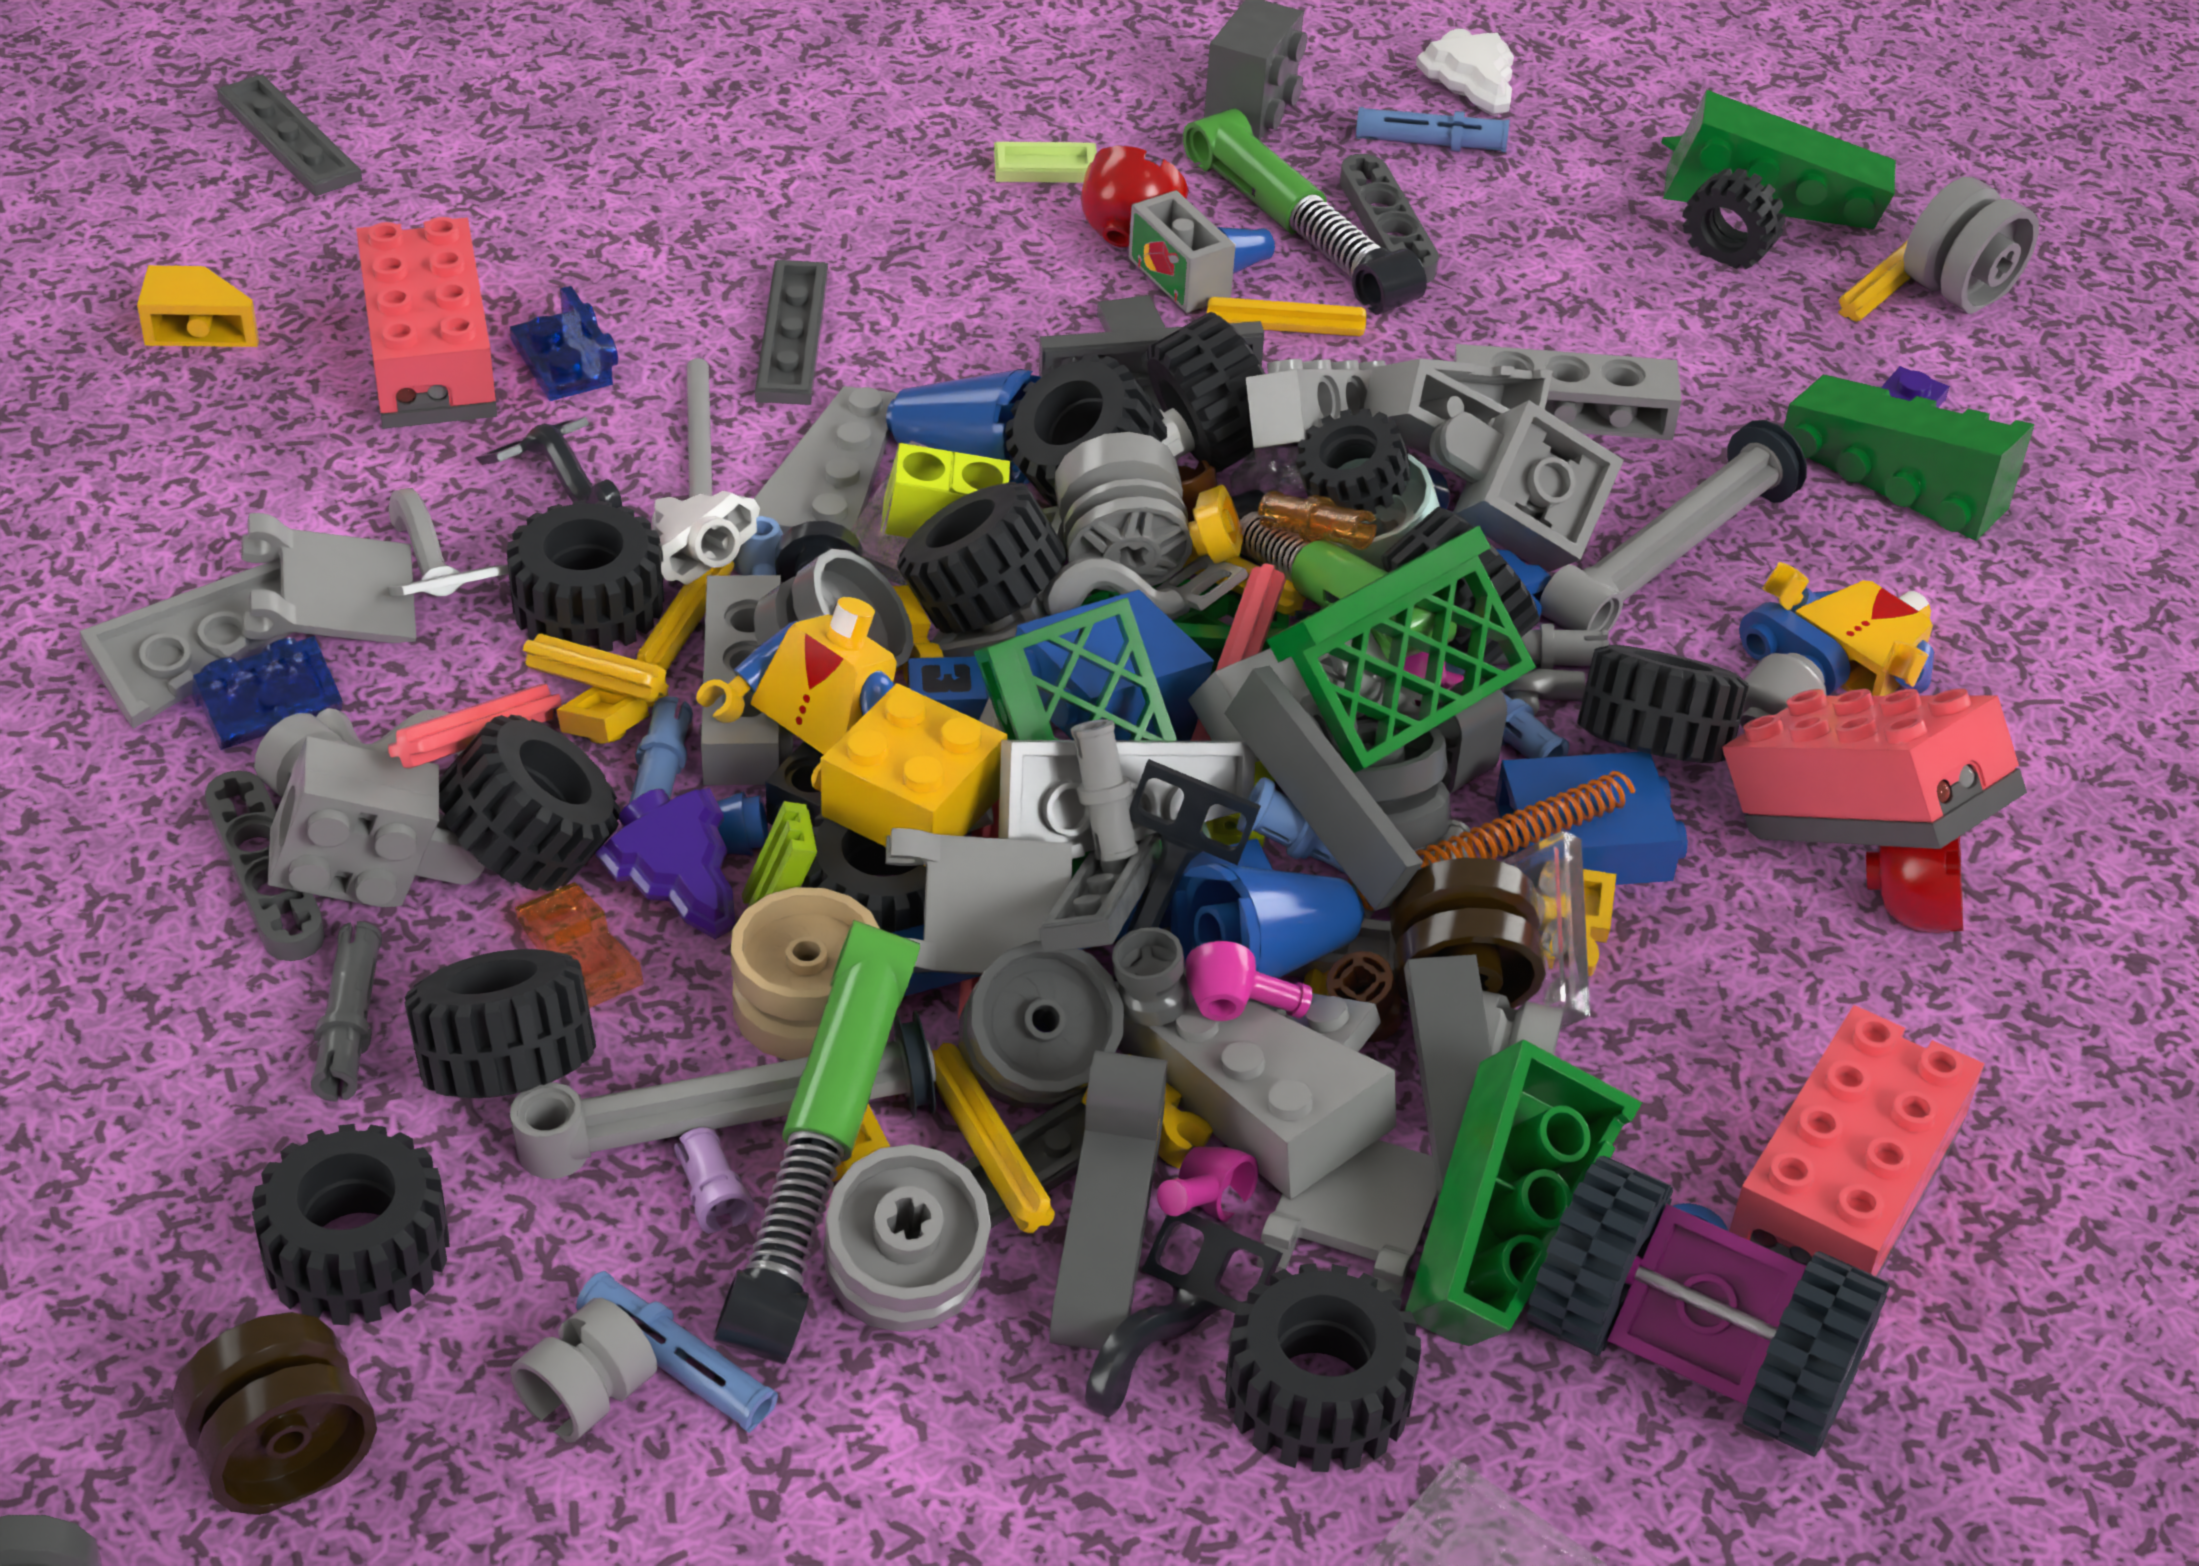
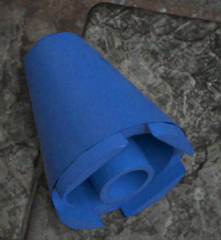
M1017 369L904 388L889 403L886 414L887 427L893 433L894 439L898 444L904 443L1010 461L1009 482L1028 484L1030 481L1012 461L1013 458L1007 451L1006 442L1010 438L1005 433L1007 422L1015 417L1011 413L1015 401L1022 400L1025 396L1023 389L1031 381L1036 383L1042 377L1031 375L1033 371Z
M1210 863L1190 868L1184 875L1191 877L1186 889L1175 891L1171 907V933L1178 938L1182 946L1184 966L1188 954L1196 947L1209 942L1228 941L1243 945L1253 953L1257 972L1280 978L1353 942L1359 934L1364 919V907L1360 896L1355 892L1354 888L1342 878Z

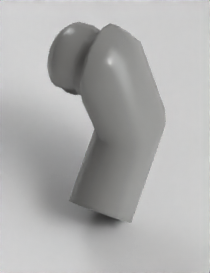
M1538 669L1526 673L1507 684L1504 694L1512 700L1521 699L1533 708L1534 715H1536L1539 710L1538 699L1582 702L1585 690V673L1582 671Z

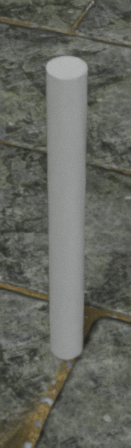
M695 358L687 364L689 498L698 494L713 496L709 365L705 360Z

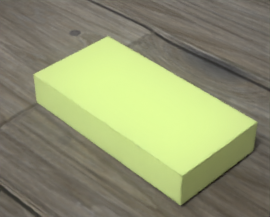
M994 142L995 182L1083 183L1088 165L1093 162L1097 153L1096 143Z

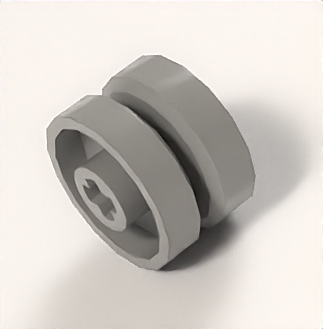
M1961 177L1943 188L1919 216L1906 245L1903 257L1904 271L1912 280L1930 291L1941 290V294L1948 302L1968 314H1973L2005 296L2022 275L2036 246L2039 235V219L2033 211L2013 199H2001V196L1994 188L1977 178Z
M914 1144L880 1148L852 1164L833 1189L826 1215V1236L823 1249L827 1283L845 1311L869 1326L905 1332L932 1328L957 1315L977 1291L991 1229L986 1194L970 1170L943 1151Z

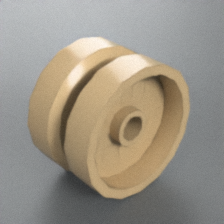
M794 887L766 895L743 912L732 929L731 972L733 977V1017L745 1039L763 1053L787 1061L809 1057L832 988L830 983L853 920L879 928L872 913L851 896L826 888Z

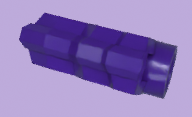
M654 789L632 800L624 807L618 817L623 828L614 834L595 853L599 862L616 882L632 881L647 899L669 901L685 923L716 940L731 931L736 925L733 889L720 870L727 855V847L718 831L724 821V814L711 789H695L672 800L669 799L663 789Z

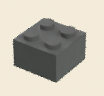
M1245 0L1210 42L1204 117L1236 108L1245 115L1253 135L1258 140L1264 136L1269 128L1276 130L1279 127L1286 105H1296L1303 87V77L1298 75V65L1305 53L1308 39L1307 33L1302 32L1304 11L1265 0Z

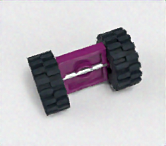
M1604 1155L1599 1156L1595 1164H1591L1586 1171L1583 1183L1580 1182L1574 1191L1572 1202L1569 1208L1566 1207L1559 1221L1560 1227L1555 1237H1552L1546 1252H1548L1545 1262L1540 1266L1536 1278L1538 1284L1531 1293L1529 1301L1531 1306L1527 1312L1528 1324L1596 1356L1605 1351L1609 1342L1742 1404L1748 1405L1743 1415L1744 1421L1742 1424L1815 1457L1818 1451H1820L1826 1435L1844 1402L1847 1391L1855 1378L1858 1366L1867 1350L1870 1337L1880 1317L1890 1282L1820 1251H1816L1807 1266L1671 1206L1672 1199L1670 1197L1673 1193L1671 1185Z

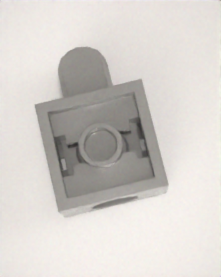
M1530 400L1496 416L1492 427L1468 412H1461L1439 424L1432 432L1429 443L1432 459L1467 481L1453 512L1466 520L1474 528L1480 526L1484 535L1532 565H1539L1544 570L1550 572L1581 560L1624 459Z
M306 736L270 828L269 886L376 907L402 906L415 875L466 885L477 879L484 871L485 866L478 862V859L469 851H466L457 841L458 837L448 828L443 819L445 815L439 814V764L428 762L411 769L404 768L400 757L391 758L388 753Z

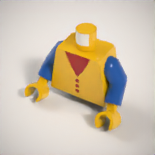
M1779 562L1762 589L1778 597L1780 605L1785 609L1792 611L1841 645L1850 662L1849 679L1841 688L1847 692L1868 689L1871 696H1886L1895 692L1900 685L1905 689H1916L1918 693L1928 689L1931 684L1935 652L1928 643L1933 624L1930 620V605L1924 596L1915 591H1908L1898 598L1873 581L1865 580L1842 590L1812 592L1806 587L1809 580L1804 574L1786 563Z
M842 597L838 599L833 615L827 614L789 623L742 661L733 670L736 677L728 684L722 680L713 679L701 685L697 692L696 700L703 707H709L721 695L726 694L725 703L716 710L712 717L719 722L730 723L736 721L742 715L745 706L743 696L750 691L753 693L750 703L752 706L822 754H825L894 686L897 662L891 652L867 637L875 614L873 607L856 598ZM821 762L815 767L811 776L812 786L820 792Z

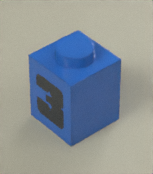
M976 657L909 658L908 660L909 689L979 721L988 702L989 694Z

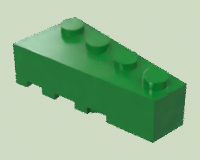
M1706 89L1667 165L1663 199L1688 202L1698 188L1713 174H1718L1722 170L1729 168L1733 174L1739 168L1747 170V177L1749 178L1754 173L1761 176V185L1766 187L1770 184L1776 190L1772 197L1773 199L1781 198L1784 206L1778 213L1785 214V217L1875 229L1895 194L1896 160Z
M1823 374L1789 404L1783 429L1794 437L1801 447L1805 458H1809L1838 472L1849 482H1858L1888 497L1897 506L1908 507L1938 522L1941 527L1948 531L1958 532L1977 541L2010 507L2035 424L2015 420L2011 425L1989 420L1990 413L1969 408L1964 413H1958L1937 408L1935 400L1916 396L1911 401L1890 396L1888 389Z
M1524 1039L1481 1061L1405 1311H1411L1416 1323L1449 1341L1466 1346H1472L1510 1331L1538 1283L1536 1278L1540 1266L1545 1262L1548 1252H1546L1552 1237H1555L1560 1227L1559 1221L1566 1207L1569 1208L1573 1199V1193L1580 1182L1583 1183L1586 1171L1591 1164H1595L1599 1156L1604 1155L1611 1158L1616 1149L1613 1146L1615 1139L1622 1127L1632 1122L1643 1102Z

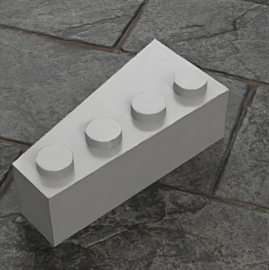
M1116 981L1115 984L1118 989L1119 982ZM1189 990V1005L1184 1013L1173 1022L1161 1026H1143L1133 1023L1125 1015L1123 1017V1036L1118 1049L1127 1055L1168 1060L1166 1082L1182 1095L1179 1105L1187 1112L1194 1113L1207 1121L1213 1129L1212 1133L1229 1148L1241 1150L1254 1156L1258 1162V1173L1290 1200L1396 1127L1395 1069L1248 999L1245 1009L1239 1017L1228 1021H1214L1201 1014Z

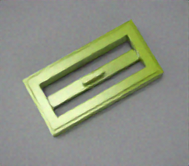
M783 802L743 889L742 900L744 904H749L748 907L766 895L794 887H801L817 854L810 814L806 804Z

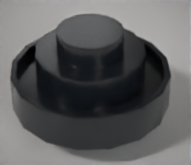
M808 521L793 526L781 536L775 548L776 575L781 576L782 584L790 578L796 577L799 570L830 549L848 550L863 558V547L856 535L842 525L829 521Z

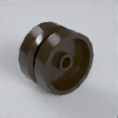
M1462 857L1434 862L1417 870L1394 903L1389 907L1391 933L1396 944L1393 953L1395 982L1401 998L1408 1004L1409 999L1404 966L1408 959L1476 955L1482 990L1507 996L1510 1007L1513 1009L1523 1005L1540 991L1546 976L1543 945L1538 932L1540 919L1537 895L1532 880L1517 867L1485 858Z
M294 1312L260 1316L220 1334L199 1349L182 1369L171 1396L176 1418L189 1446L196 1451L200 1470L214 1500L231 1512L253 1515L270 1513L341 1482L352 1473L369 1453L377 1432L374 1409L360 1382L350 1374L348 1359L334 1331L318 1317Z

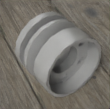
M1133 432L1110 433L1082 442L1064 456L1055 472V493L1059 515L1064 523L1063 536L1064 542L1067 545L1068 563L1084 557H1103L1128 567L1150 586L1166 581L1182 569L1192 553V539L1188 529L1187 507L1182 500L1183 489L1177 461L1168 446L1148 435ZM1099 586L1097 588H1094L1099 590L1116 592L1109 586Z

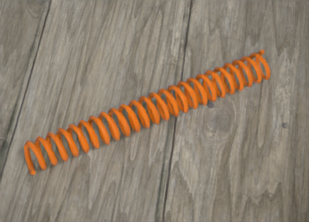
M1612 771L1609 775L1600 776L1598 780L1592 779L1587 784H1580L1577 788L1568 789L1566 793L1560 792L1556 797L1550 796L1545 801L1536 802L1534 806L1528 805L1524 810L1518 809L1514 811L1513 815L1506 814L1502 819L1496 818L1491 823L1485 822L1480 828L1473 827L1470 832L1463 831L1460 833L1459 837L1451 836L1448 841L1441 840L1437 846L1429 845L1426 850L1419 849L1415 853L1419 857L1424 855V862L1420 866L1421 868L1430 865L1429 860L1431 863L1441 861L1440 855L1444 861L1453 859L1451 851L1456 858L1464 857L1462 846L1469 858H1478L1473 847L1474 842L1481 858L1496 860L1497 854L1505 857L1508 850L1515 853L1519 846L1526 849L1529 841L1537 844L1540 837L1547 840L1550 838L1551 833L1559 835L1561 829L1571 830L1572 824L1581 826L1583 820L1591 822L1593 815L1601 818L1604 811L1611 814L1614 811V807L1618 809L1624 808L1625 794L1620 784L1613 779L1614 777H1620L1628 786L1630 793H1635V788L1626 775L1619 771ZM1611 783L1619 794L1620 803L1613 796ZM1600 787L1604 790L1605 794L1607 795L1610 807H1607L1605 805L1601 796ZM1590 792L1594 795L1595 799L1597 800L1599 806L1598 812L1595 810L1592 804ZM1579 796L1587 806L1588 816L1582 810ZM1569 801L1577 812L1578 820L1571 813ZM1558 805L1565 813L1567 825L1561 819ZM1548 810L1555 819L1557 829L1550 822ZM1537 814L1540 816L1544 823L1546 833H1544L1540 828ZM1526 818L1529 820L1533 827V830L1535 832V838L1531 835L1528 829ZM1516 824L1519 826L1523 833L1524 842L1520 839L1518 835ZM1505 828L1508 830L1512 837L1514 845L1513 847L1507 839ZM1494 832L1501 841L1503 851L1497 845ZM1484 837L1489 843L1492 855L1486 849ZM1349 878L1348 883L1352 886L1353 881ZM1357 888L1358 895L1365 909L1373 911V907L1369 905L1366 898Z

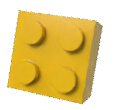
M896 683L820 758L822 816L885 847L887 836L891 835L892 828L916 829L938 835L964 836L1000 798L1001 740H1007V734Z

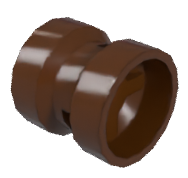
M1356 951L1344 955L1333 964L1326 980L1329 996L1376 1004L1381 1023L1367 1042H1380L1396 1033L1403 1022L1405 1009L1390 964L1382 956L1371 951Z

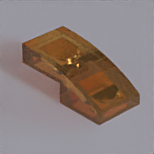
M575 882L515 907L517 919L537 949L565 953L579 961L589 1008L644 984L640 962L609 933L604 910Z

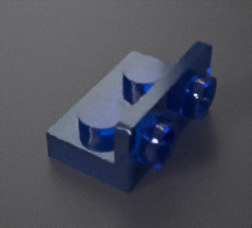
M572 286L560 288L562 313L552 316H540L529 322L509 326L511 341L549 401L613 385L612 366L618 365V352L611 334L602 333L598 327L593 307L589 302L583 303Z
M315 636L296 641L294 638L280 639L264 647L260 654L238 661L233 657L217 659L204 666L200 673L193 675L192 699L196 707L202 706L220 750L263 737L281 720L297 713H307L317 717L319 712L326 708L342 710L343 700Z

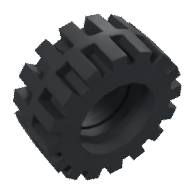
M1729 168L1722 170L1718 174H1713L1698 188L1688 200V205L1683 210L1682 218L1687 219L1682 225L1684 233H1691L1692 235L1688 243L1692 249L1698 246L1702 250L1700 255L1728 264V266L1738 269L1741 265L1744 269L1752 267L1767 254L1784 231L1781 227L1786 222L1785 214L1778 213L1784 205L1781 198L1773 199L1772 197L1776 190L1770 184L1766 187L1761 185L1762 177L1755 173L1751 178L1747 177V170L1738 168L1732 174ZM1720 207L1730 209L1739 215L1747 227V232L1734 229L1728 224L1721 214Z
M1360 408L1357 415H1352L1351 410L1347 409L1340 411V418L1333 419L1331 415H1328L1321 419L1322 427L1318 428L1312 425L1306 431L1309 440H1300L1297 446L1299 454H1296V463L1309 501H1312L1314 508L1320 513L1326 510L1328 517L1335 519L1341 513H1344L1346 520H1355L1358 513L1365 511L1366 516L1369 517L1377 514L1375 507L1382 505L1387 509L1394 504L1392 495L1402 496L1406 490L1404 481H1410L1411 475L1407 451L1398 426L1393 420L1389 422L1386 414L1378 412L1373 417L1370 409ZM1369 458L1360 466L1338 470L1339 467L1355 459Z

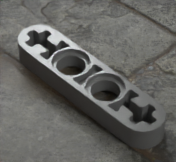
M1354 154L1345 158L1341 164L1340 185L1370 239L1375 244L1391 252L1405 248L1413 251L1425 269L1427 283L1434 280L1439 260L1438 251L1387 164L1382 159L1369 154ZM1371 179V183L1366 184V180ZM1380 203L1387 205L1388 207H1379L1371 204ZM1387 233H1401L1406 236H1394Z
M239 770L216 776L208 783L205 790L209 817L264 948L271 956L285 961L302 960L315 954L322 947L325 935L321 912L313 894L290 889L276 895H263L257 892L260 886L268 882L269 845L262 850L252 852L243 851L238 848L244 841L251 838L261 837L270 840V828L276 815V810L263 781L251 772ZM240 796L246 802L248 813L237 817L235 807L229 798ZM291 911L296 927L302 932L296 935H289L288 931L283 929L281 915Z

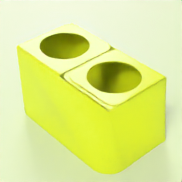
M899 443L884 496L881 531L890 501L891 506L885 534L911 538L928 519L959 498L982 488L1008 483L1010 461Z

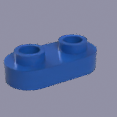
M1765 602L1742 618L1739 634L1745 651L1752 658L1760 661L1772 653H1797L1805 656L1822 672L1827 696L1848 681L1850 662L1841 645L1792 611L1785 609L1778 603Z

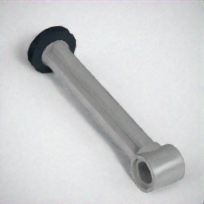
M1752 420L1731 436L1727 445L1728 463L1592 567H1587L1583 570L1570 564L1562 567L1551 578L1541 595L1539 602L1542 606L1541 615L1564 630L1608 629L1609 631L1613 628L1621 613L1623 601L1757 497L1762 496L1772 503H1781L1800 490L1807 478V463L1801 447L1794 437L1780 425L1767 420Z
M916 1010L912 1014V1022L901 1024L900 1018L896 1014L894 1018V1041L886 1043L869 1100L904 1093L913 1118L917 1115V1106L928 1104L931 1113L934 1114L936 1111L934 1089L936 1071L930 1043L925 1038L923 1026ZM808 1057L581 1099V1095L567 1085L557 1082H550L546 1085L541 1084L531 1090L521 1092L511 1104L510 1119L518 1159L522 1167L531 1175L543 1179H559L571 1175L580 1169L587 1158H591V1152L681 1136L699 1127L718 1129L786 1116L789 1114Z

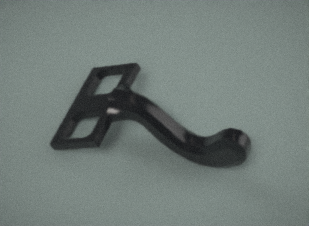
M586 417L565 420L555 425H537L529 431L526 437L475 457L484 465L501 462L527 450L546 456L572 501L586 500V503L590 504L604 501L612 503V507H622L621 495L616 485L609 479H606L593 486L572 448L563 437V435L588 426L589 423Z
M1149 759L1138 784L1129 813L1132 822L1160 833L1162 853L1126 934L1140 928H1159L1184 871L1190 861L1204 851L1238 865L1261 805ZM1149 779H1160L1179 787L1183 791L1184 799L1176 819L1165 820L1146 812L1141 807V798ZM1219 804L1245 816L1247 823L1238 845H1225L1207 837L1203 833L1202 827L1212 805ZM1113 967V979L1114 981H1118L1114 973Z
M1190 1212L1178 1216L1166 1215L1141 1271L1169 1283L1173 1288L1172 1302L1169 1305L1150 1306L1138 1310L1126 1318L1109 1335L1096 1357L1087 1381L1085 1400L1088 1408L1108 1418L1111 1417L1123 1404L1135 1363L1146 1347L1153 1342L1176 1339L1190 1332L1217 1310L1226 1309L1236 1313L1240 1303H1247V1300L1241 1302L1222 1294L1219 1288L1221 1278L1234 1252L1245 1250L1262 1258L1264 1269L1258 1282L1267 1286L1270 1284V1276L1275 1273L1283 1253ZM1179 1224H1186L1201 1231L1204 1235V1242L1194 1265L1184 1275L1164 1268L1160 1262L1161 1254L1171 1232Z

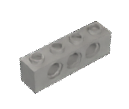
M1456 344L1454 362L1475 363V366L1486 367L1511 366L1514 369L1553 370L1545 410L1582 434L1673 440L1681 405L1677 360Z
M1289 359L1267 363L1268 374L1246 377L1253 447H1297L1301 439L1309 440L1306 431L1312 425L1318 428L1323 426L1321 419L1331 415L1333 419L1340 418V411L1347 409L1351 410L1352 415H1357L1360 408H1364L1372 368L1385 365V361L1358 363V360L1331 362L1330 359L1302 362V359Z
M780 575L707 576L703 684L713 679L722 680L728 684L736 677L733 670L759 647L755 637L754 613L759 600L781 584ZM748 691L743 696L745 703L744 711L740 718L734 722L722 723L712 717L716 710L725 703L726 694L721 695L711 706H702L701 753L703 785H765V781L779 768L780 763H783L793 753L792 732L750 704L753 697L752 692Z

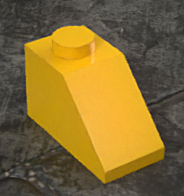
M148 265L137 303L145 346L258 347L259 336L253 300L205 266Z

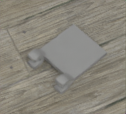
M264 513L249 514L247 520L248 535L243 534L241 539V559L250 563H266L280 558L281 596L270 590H251L249 596L250 611H244L243 615L244 637L266 640L285 633L297 632L385 643L416 641L414 593L390 596L388 587L413 582L411 544L295 530L288 528L271 515Z
M892 828L891 835H888L886 839L885 864L926 866L923 940L907 938L920 943V950L913 973L939 972L982 975L985 969L1006 950L1035 940L1041 941L1039 928L1071 881L1073 843L938 835L916 829Z
M1377 1140L1292 1200L1282 1194L1276 1210L1268 1216L1261 1235V1242H1264V1245L1283 1253L1275 1272L1287 1269L1297 1239L1303 1238L1375 1260L1376 1263L1372 1276L1378 1279L1377 1289L1381 1292L1392 1289L1400 1297L1413 1257L1437 1196L1432 1156ZM1258 1257L1256 1267L1264 1269V1262L1261 1257Z

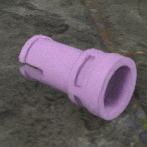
M706 1127L695 1128L684 1133L680 1137V1141L683 1144L676 1143L674 1150L692 1188L690 1199L695 1207V1216L701 1229L708 1234L723 1230L718 1222L712 1219L727 1213L731 1215L733 1227L747 1223L754 1213V1202L747 1188L743 1186L740 1176L731 1170L721 1148L717 1133Z

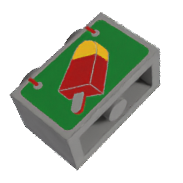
M1177 190L1132 204L1128 258L1181 309L1188 313L1207 306V302L1211 297L1231 298L1235 243Z

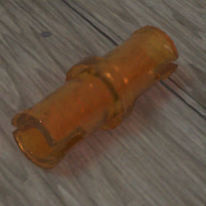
M1272 490L1263 496L1258 510V515L1275 518L1263 517L1259 521L1264 528L1299 534L1304 542L1309 543L1326 540L1364 550L1372 544L1377 530V525L1361 522L1371 523L1376 520L1372 512L1336 506L1330 498L1318 495L1304 499Z

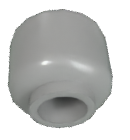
M1772 653L1762 658L1744 679L1748 683L1749 689L1740 724L1743 728L1746 723L1756 718L1776 715L1788 707L1786 701L1790 697L1804 691L1822 689L1825 696H1827L1822 672L1811 660L1797 653Z

